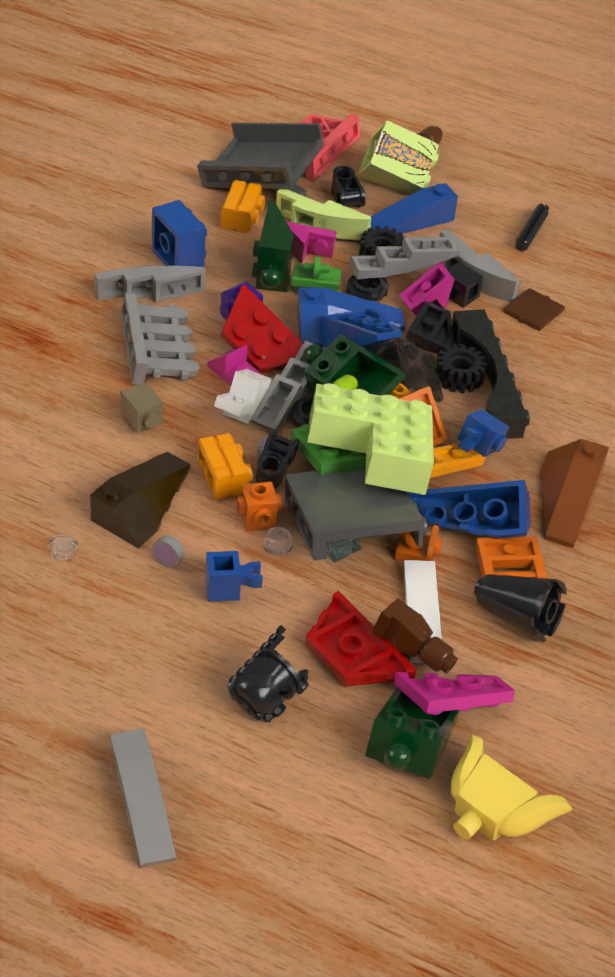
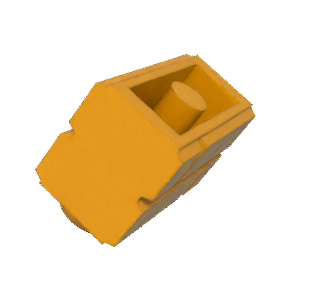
M235 180L232 183L221 208L220 226L222 229H236L238 232L248 233L253 224L257 225L260 210L264 209L266 198L265 195H262L261 184H247L239 180Z
M230 433L217 435L215 438L210 436L199 439L197 442V459L214 498L218 500L228 498L230 495H242V485L249 484V481L253 480L251 465L249 463L245 464L243 461L244 454L241 444H235Z

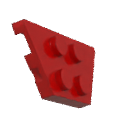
M245 284L241 287L224 325L221 337L233 349L247 345V362L261 374L271 372L274 369L283 370L290 358L297 356L303 343Z
M340 591L334 593L332 602L326 610L322 611L318 617V623L312 626L306 635L305 645L345 687L394 682L396 672H407L410 679H414L417 669L385 638L380 640L372 634L374 626Z

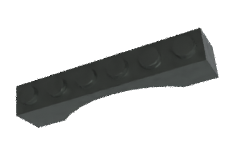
M485 309L454 311L451 326L454 330L453 341L457 348H461V344L466 345L465 349H469L471 346L475 348L474 352L479 350L482 353L481 356L486 358L485 373L491 382L493 393L487 400L485 411L509 426L505 435L507 439L523 438L525 427L530 422L529 411L524 409L522 394L520 390L516 389L514 374L508 369L507 356L502 354L500 339L494 334L492 320L488 319Z

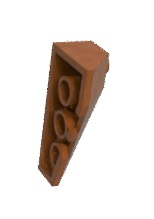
M579 439L548 451L540 470L544 539L571 548L574 547L602 476L609 447Z

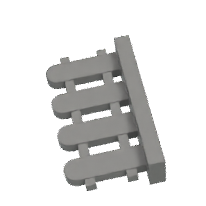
M125 293L121 309V320L132 385L144 383L146 374L152 375L153 378H160V375L179 376L181 380H188L189 377H196L198 375L200 365L196 361L186 360L192 359L196 351V347L193 344L186 342L191 339L192 329L186 325H179L187 322L189 313L185 309L175 308V305L168 304V307L148 306L146 302H141V305H138L136 294Z

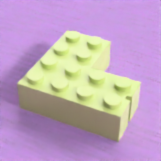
M316 384L310 412L307 442L366 453L365 484L426 495L434 465L432 406L419 400L405 401L392 395L379 396L369 394L362 389L348 390L334 384Z

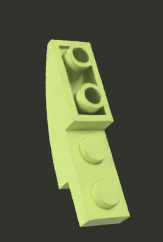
M287 189L277 191V206L281 214L290 218L292 223L336 231V238L347 240H360L363 232H368V228H371L370 216L334 201L328 200L325 204H322Z

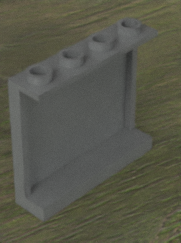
M232 122L233 140L216 161H200L197 167L202 187L231 188L232 183L235 180H239L247 184H261L262 189H292L324 146L320 123Z
M366 468L320 475L318 471L285 474V502L313 560L326 559V542L403 532H409L417 546L423 547V535L427 534L428 529L426 518L419 513L417 503L411 500L409 492L365 484Z

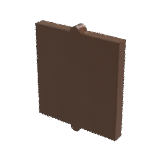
M528 288L507 305L503 312L519 320V323H524L540 331L562 313L565 306L550 299L548 295L544 296Z

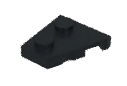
M426 301L408 329L405 338L437 353L441 350L444 351V348L447 346L451 349L454 330L451 326V312Z

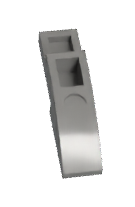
M449 229L440 231L439 237H451L460 250L459 256L445 261L446 269L460 262L483 276L481 292L508 302L516 299L520 282L517 277L489 253L478 255Z

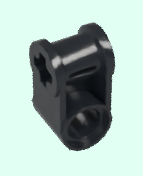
M337 166L334 168L331 193L336 203L343 206L358 205V207H364L366 200L365 191L355 171L349 166Z
M272 430L258 459L257 483L272 482L274 489L279 487L289 466L295 459L300 440H289L277 435V431ZM266 469H272V470H274V471H276V472L269 473V472H266L265 470H266Z

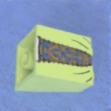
M386 120L372 134L357 178L413 194L428 186L431 176L428 175L430 168L435 166L439 154L436 153L439 144Z

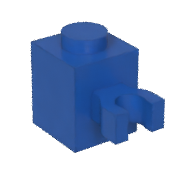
M483 409L475 411L467 416L457 438L460 440L458 447L465 452L473 449L484 457L494 452H499L507 441L505 435L509 426Z
M238 551L206 552L205 580L208 602L240 600L241 585L251 588H262L263 578L262 575H259L261 570L260 561L249 562L246 565L240 566Z

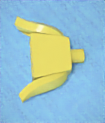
M471 733L469 734L468 745L457 764L450 782L451 794L456 801L454 811L460 817L454 823L453 828L461 838L469 840L477 831L489 840H496L500 836L520 837L573 810L568 801L562 796H538V792L488 755H483V739Z

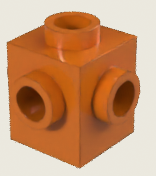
M272 482L242 485V496L237 498L238 515L243 518L246 532L276 529L277 512L282 511V500L280 493L275 494Z

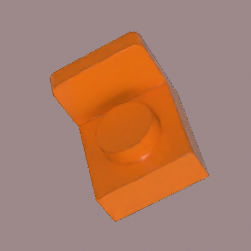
M433 525L431 536L423 535V547L417 546L409 532L401 533L395 560L402 562L404 560L432 561L434 555L440 556L443 538L438 537L439 526Z

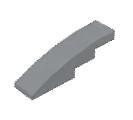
M404 237L401 246L377 247L376 254L371 256H351L349 265L357 279L381 278L409 273L436 265L439 262L459 256L460 250L451 237Z
M145 266L94 274L95 296L98 301L124 296L125 293H134L137 299L152 296L155 302H160L205 291L206 270L204 267Z
M305 341L297 356L290 358L282 374H276L250 419L252 423L271 431H278L291 416L292 406L298 400L304 398L309 391L304 373L309 364L305 363L303 352L309 345H313L312 343Z
M145 729L110 735L122 802L125 804L131 836L133 835L139 868L175 861L176 853Z

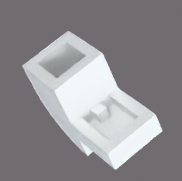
M249 369L236 371L229 393L217 395L214 407L222 409L223 414L249 424L272 379Z

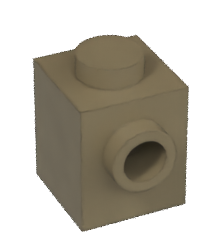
M146 382L120 391L121 414L137 433L163 424V402Z

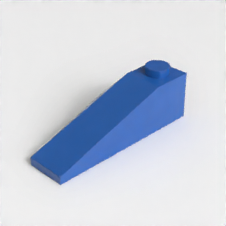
M446 183L423 188L371 216V227L375 230L376 226H380L381 229L387 226L389 227L388 230L394 228L397 229L396 233L401 232L404 234L452 222L455 219L458 196Z
M299 288L297 320L300 341L302 343L307 341L323 347L322 316L363 309H372L384 313L385 318H389L391 324H395L403 331L405 330L403 311L396 307L328 288Z
M363 309L322 316L323 348L325 349L340 334L364 348L402 337V331L395 324H391L390 319L385 318L384 313L376 310Z
M525 480L427 489L426 495L409 492L411 500L417 503L421 516H425L427 525H436L442 528L499 539L527 536L531 524L530 495Z

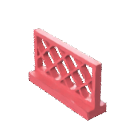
M309 114L301 122L320 123L324 142L322 149L305 170L306 179L315 181L360 138L358 115L350 114L345 120Z

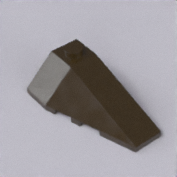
M165 452L109 478L90 494L91 521L136 548L141 547L158 532L161 520L165 512L169 511L171 501L175 493L180 490L191 464L169 452Z

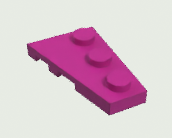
M396 672L394 684L425 713L438 715L442 711L450 710L467 711L472 707L480 706L497 707L502 703L513 702L515 692L512 687L498 676L458 674L456 680H449L439 677L437 673H425L424 679H410L407 672Z

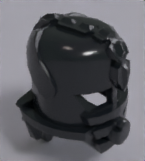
M282 625L268 638L267 642L260 646L259 650L255 651L252 658L248 659L244 666L239 668L236 675L231 676L228 681V690L231 698L256 720H261L265 723L271 722L273 718L279 717L286 709V706L283 704L284 700L291 699L296 693L302 694L309 686L307 682L309 672L305 669L297 673L292 665L274 650L285 638L282 634L286 629Z

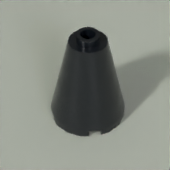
M487 574L477 581L474 590L477 602L533 639L541 642L547 641L544 638L545 635L552 636L561 622L566 605L560 603L561 593L567 595L565 583L557 579Z

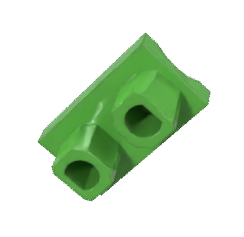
M316 256L315 263H294L291 286H295L297 295L299 288L309 287L328 288L338 291L341 269L321 264V256Z

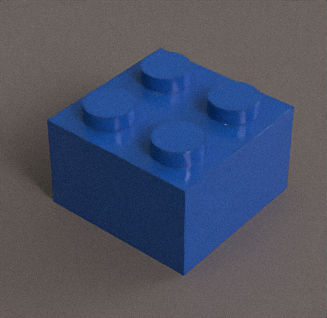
M180 200L153 207L152 251L165 266L204 267V258H206L205 237L207 236V229L204 223L200 222Z

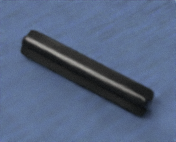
M539 203L535 207L516 239V244L514 245L516 249H521L522 251L528 249L548 215V205Z

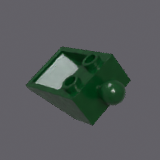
M269 201L260 241H255L253 256L258 258L257 262L253 263L252 277L256 278V289L287 293L291 272L293 233L275 201Z
M342 334L325 350L321 346L313 344L309 345L303 352V359L305 363L309 364L304 370L308 390L313 394L315 393L316 384H333L340 377L351 375L357 379V389H362L369 394L379 396L389 395L406 378V373Z
M397 687L374 720L365 756L383 762L393 770H405L430 779L439 764L460 710L442 711L438 715L425 713Z

